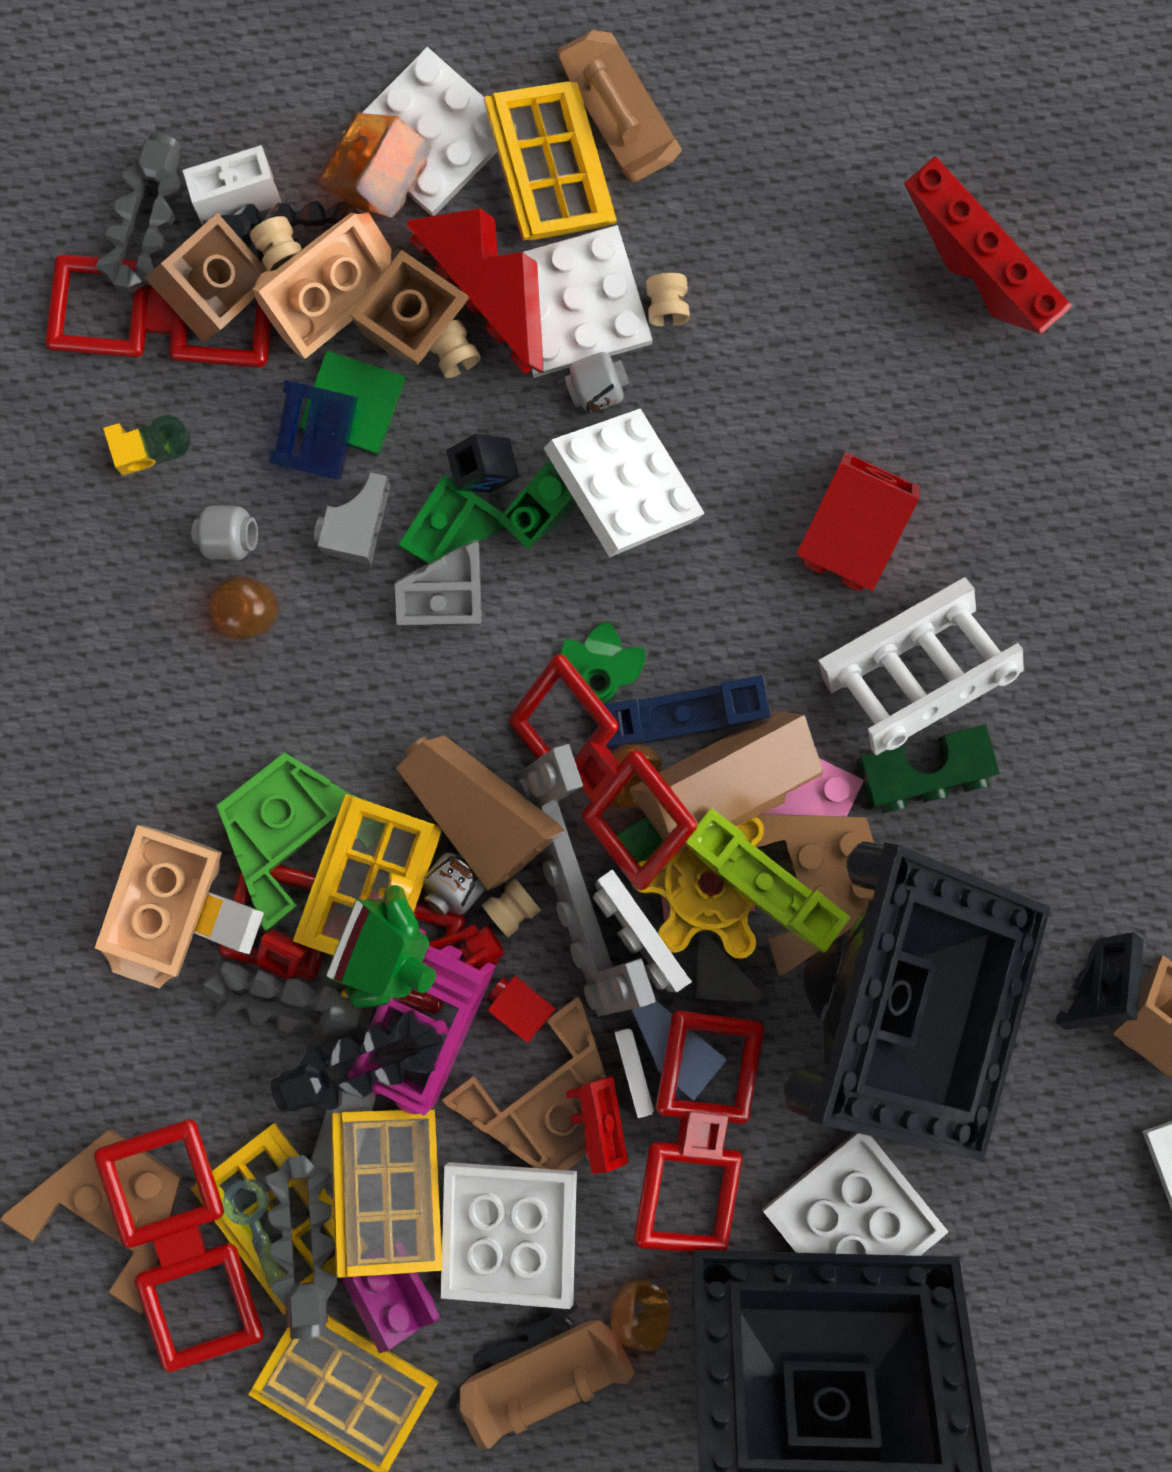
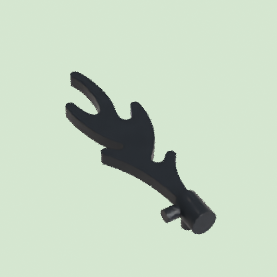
M573 1299V1305L570 1309L550 1308L551 1311L545 1316L529 1323L518 1324L516 1326L517 1333L528 1335L527 1338L498 1341L473 1355V1363L479 1364L489 1361L491 1364L471 1376L538 1345L557 1321L563 1322L567 1328L570 1327L574 1321L569 1315L578 1308L575 1300ZM463 1383L449 1398L448 1407L450 1409H453L460 1400V1387Z

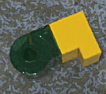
M171 415L160 416L153 421L151 426L126 432L120 423L103 428L114 465L122 476L177 459L185 455L191 444L190 434L182 421Z

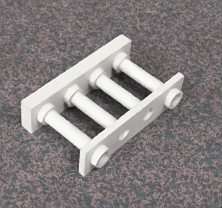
M966 577L818 660L822 679L831 694L842 687H848L875 724L868 728L871 749L875 755L885 750H893L900 747L909 736L998 685L1005 686L1010 684L1024 671L1023 648L1019 643L1001 652L971 615L976 612L975 589ZM951 625H958L985 659V662L964 673L935 634ZM914 646H922L949 682L928 695L898 657ZM879 666L887 669L912 703L891 716L862 678L863 675Z

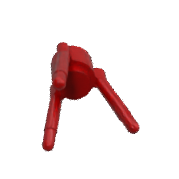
M474 923L461 932L429 942V946L440 949L465 940L466 944L460 947V951L466 960L464 963L478 970L488 962L493 965L500 963L499 958L505 955V951L493 931L488 926L478 930ZM427 992L422 994L424 1000H429L433 997V995Z

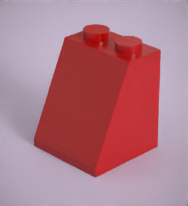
M845 452L796 555L802 557V564L811 570L825 573L827 569L840 575V582L854 590L863 591L864 587L874 591L919 501L920 486Z

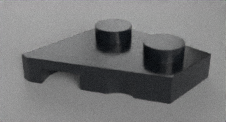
M1134 932L1097 939L1088 955V962L1085 968L1079 973L1072 986L1079 992L1068 1013L1059 1011L1056 1017V1024L1069 1030L1137 1020L1144 939Z

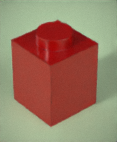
M517 975L510 982L503 977L487 996L493 1001L488 1011L527 1043H529L556 1009L553 1004Z

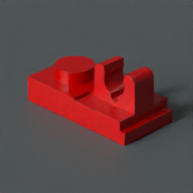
M613 1076L585 1083L583 1084L584 1086L567 1090V1099L578 1098L581 1100L582 1112L570 1116V1121L573 1124L585 1123L584 1150L590 1163L591 1174L607 1173L629 1164Z

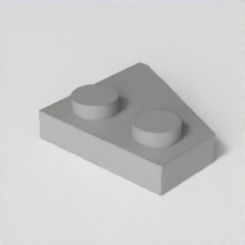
M472 540L396 580L397 625L481 624L479 540Z

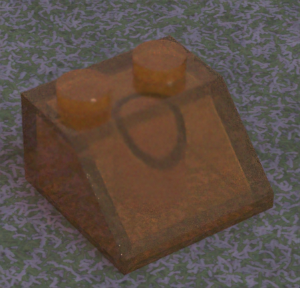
M355 113L315 184L366 213L369 212L372 216L392 219L394 214L399 212L404 206L406 194L413 181L424 171L427 165L426 159L433 146L398 116Z

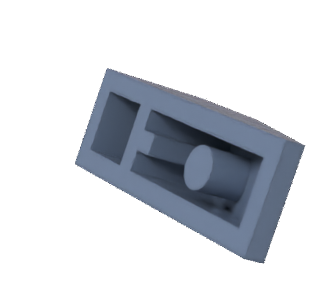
M656 1001L652 1004L632 1009L656 1066L662 1074L672 1013ZM689 1029L686 1032L676 1097L679 1100L685 1094L692 1100H695L727 1060Z

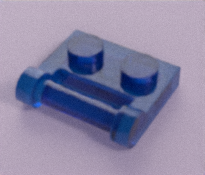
M284 380L282 392L286 393L276 449L271 450L269 463L332 479H342L358 396L296 381ZM307 398L311 399L301 454L297 456L292 454L302 399Z

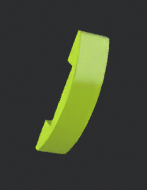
M710 808L698 823L697 830L687 840L685 845L712 871L756 907L796 936L825 953L851 917L817 890L811 891L747 841L744 838L746 836L745 833L713 808Z

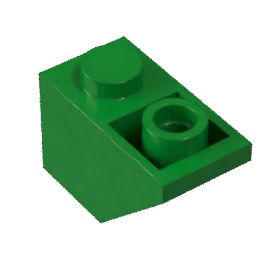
M549 459L498 521L529 549L559 524L577 506V503Z

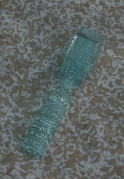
M250 1178L241 1179L231 1185L224 1194V1212L228 1219L235 1224L250 1226L253 1234L252 1243L269 1288H272V1283L284 1274L280 1264L270 1256L272 1243L268 1233L262 1229L259 1221L268 1209L269 1194L265 1186L258 1180ZM241 1188L256 1192L259 1208L252 1215L236 1211L233 1196Z

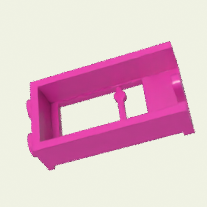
M419 928V930H420L424 935H426V931H424V930H422V929ZM429 946L423 959V963L436 971L435 981L427 993L459 1008L451 1028L443 1020L436 1021L398 1002V998H391L386 1005L378 1006L369 1027L370 1029L378 1022L387 1027L394 1009L404 1014L414 1010L420 1021L436 1027L438 1034H447L435 1063L436 1069L431 1072L425 1088L405 1077L404 1081L398 1085H385L378 1080L375 1081V1090L371 1094H382L396 1101V1105L400 1109L411 1114L420 1113L425 1116L437 1104L496 968L495 965L488 962L478 970L460 961L462 952L453 946H445L441 950ZM377 1048L368 1053L358 1055L347 1077L350 1078L381 1066L372 1062Z

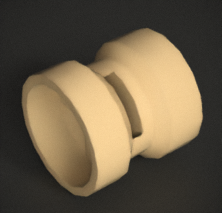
M284 216L269 218L258 224L250 233V238L255 248L262 251L264 255L262 261L267 271L278 269L302 250L300 243L293 240V229L288 219Z
M662 273L651 276L646 280L647 295L652 301V305L648 308L649 323L651 325L664 326L663 315L668 314L673 315V325H682L690 320L689 305L683 301L684 295L688 291L687 277L680 273Z
M452 320L430 349L432 353L438 355L440 359L439 368L446 378H453L461 374L457 366L461 361L466 370L474 367L481 359L476 347L468 343L466 339L467 331L460 320Z
M516 878L505 885L504 892L500 898L491 897L482 904L488 915L508 938L519 929V923L525 918L532 919L542 911Z

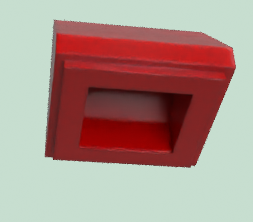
M272 929L264 934L261 939L255 964L285 980L288 978L296 979L311 948L293 941V938Z

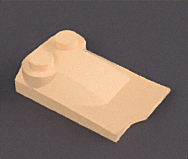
M369 212L363 214L350 213L278 269L262 273L253 288L255 298L284 341L298 356L306 359L353 320L351 318L352 313L391 264V248Z
M137 825L94 948L100 950L105 955L113 973L159 989L169 979L179 975L210 886L219 873V861L222 852L165 831Z

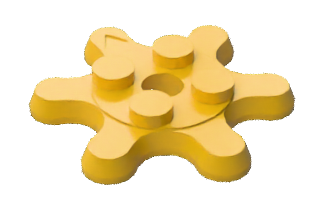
M758 817L736 826L746 834L744 838L754 846L762 840L764 826ZM690 849L674 856L646 889H636L644 894H659L669 903L670 915L667 921L660 927L658 935L671 953L683 951L696 933L705 930L715 932L720 936L725 951L733 958H747L755 950L756 938L748 925V914L755 905L723 879V889L719 894L711 897L704 894L699 888V878L705 873L715 872ZM641 861L638 864L642 867L646 861Z

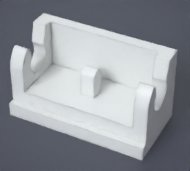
M262 145L183 170L192 204L201 223H203V220L212 218L217 212L219 215L233 214L246 204H254L259 211L273 208L278 203H282Z

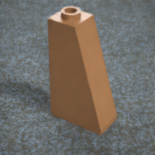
M446 736L427 740L426 737L418 739L406 749L407 757L396 767L487 890L508 882L564 832V829L558 822Z

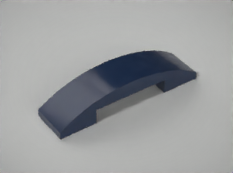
M763 675L722 682L721 685L649 699H632L605 704L619 724L617 732L607 743L606 747L614 748L709 732L771 718Z

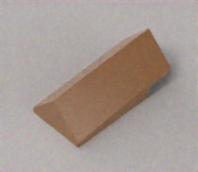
M775 710L770 713L771 718L755 721L659 772V774L693 815L697 823L702 820L710 808H713L734 826H738L785 803L786 793L823 775V768L805 715ZM642 781L630 788V794L662 839L665 840L677 824ZM684 844L675 856L689 850V848Z

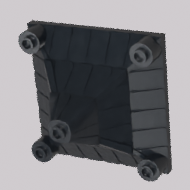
M861 842L857 844L848 856L847 871L851 882L855 886L875 891L873 900H869L849 934L834 940L825 953L819 951L810 959L809 964L804 970L803 985L813 1011L819 1021L823 1022L826 1071L823 1073L807 1067L796 1070L788 1078L784 1087L786 1105L791 1112L824 1126L984 1162L1051 907L903 846L884 842V845Z
M693 1250L691 1300L694 1307L698 1472H992L959 1257Z

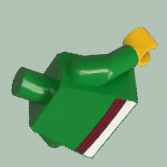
M392 872L388 875L390 878L388 887L381 888L378 892V895L383 897L384 900L356 899L326 974L327 978L347 985L346 990H342L341 997L348 998L356 1008L386 1005L391 998L406 997L412 988L419 993H425L432 987L436 978L435 969L423 963L429 947L428 937L419 930V923L407 902L412 890V882L410 879Z

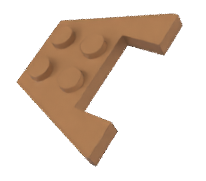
M761 814L757 816L764 826V835L755 847L758 848L784 840L796 879L811 891L817 890L851 917L836 939L851 929L869 900H873L875 892L874 890L855 886L851 882L847 871L848 856L857 844L861 842L874 843L867 818ZM791 931L767 937L779 976L785 975L819 951Z
M576 997L546 1020L573 1057L503 1111L499 1109L475 1075L442 1099L446 1106L464 1116L477 1128L498 1140L507 1149L534 1168L568 1170L586 1156L584 1150L585 1123L573 1124L570 1121V1116L582 1112L581 1100L578 1098L567 1099L566 1091L584 1086L583 1084L605 1078L606 1074L582 1001L579 997Z
M112 1129L108 1130L7 1211L0 1220L33 1242L38 1238L59 1204H62L122 1244L94 1161V1153L98 1148L125 1140V1138ZM147 1152L115 1161L136 1228L173 1215L183 1176ZM153 1241L134 1248H128L133 1252V1255L108 1292L140 1314L144 1311L134 1279L138 1273L159 1266L160 1260Z

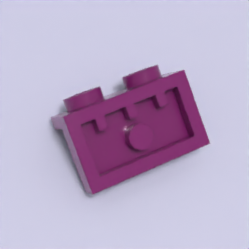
M400 1240L393 1242V1257L411 1256L405 1250ZM384 1246L372 1251L361 1259L385 1258ZM418 1273L341 1278L379 1354L389 1351L418 1329L431 1325L440 1319L434 1306L433 1298L425 1289Z

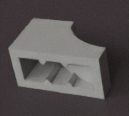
M370 472L364 488L353 500L339 507L327 506L325 517H318L314 530V541L318 542V548L322 554L372 565L391 487L387 476Z

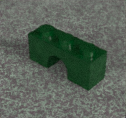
M986 724L945 734L938 738L941 750V763L932 774L920 773L913 769L907 761L903 745L893 750H885L878 755L871 753L856 759L861 779L864 780L863 787L869 809L880 806L882 814L907 808L905 799L922 796L923 803L949 797L947 793L948 788L963 785L964 792H970L990 786L988 778L1000 774Z

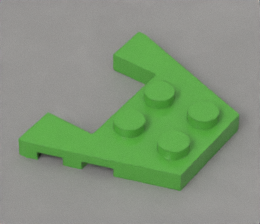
M285 752L216 805L255 909L264 912L261 925L266 932L297 908V905L270 872L335 821L345 794L351 795L331 783V780ZM363 816L356 838L367 851L380 841L385 824Z

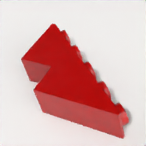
M934 156L903 183L945 266L951 273L974 280L990 314L995 319L1042 334L1072 307L1062 293L937 157Z
M481 208L407 220V227L413 232L409 237L410 241L422 254L427 256L430 253L438 263L434 266V269L443 279L451 284L455 282L468 295L469 299L465 303L466 307L476 315L481 312L488 320L484 325L488 333L498 343L502 344L506 341L514 351L510 355L512 361L525 374H528L532 369L539 373H544L537 262L524 252L498 256L496 220Z

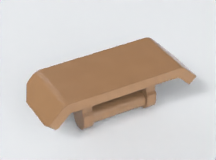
M591 30L556 51L562 71L568 81H571V83L578 82L587 113L624 175L631 182H637L672 163L682 152L681 147L612 33Z
M591 1320L471 1376L460 1387V1413L479 1449H490L503 1435L513 1430L516 1434L527 1430V1426L582 1400L587 1402L595 1398V1391L612 1383H628L634 1377L635 1372L618 1336L601 1320Z

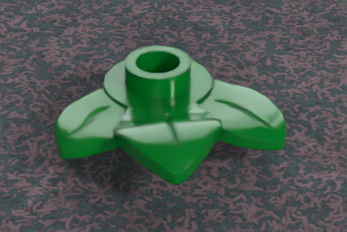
M608 621L598 625L587 637L585 644L566 639L561 650V654L566 656L588 685L595 676H600L605 680V688L601 691H594L603 704L609 702L616 695L618 687L636 681L641 674L646 658L645 649L642 647L622 649L619 636Z

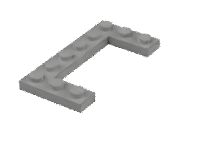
M566 744L553 748L517 773L516 790L558 822L564 829V832L542 851L545 858L543 871L548 884L555 888L559 900L556 906L557 914L562 925L568 927L573 942L570 945L571 956L575 965L582 969L587 984L584 986L586 1001L592 1010L595 1009L597 1017L652 1004L656 1000L642 958L612 966L558 805V801L583 787L570 745Z

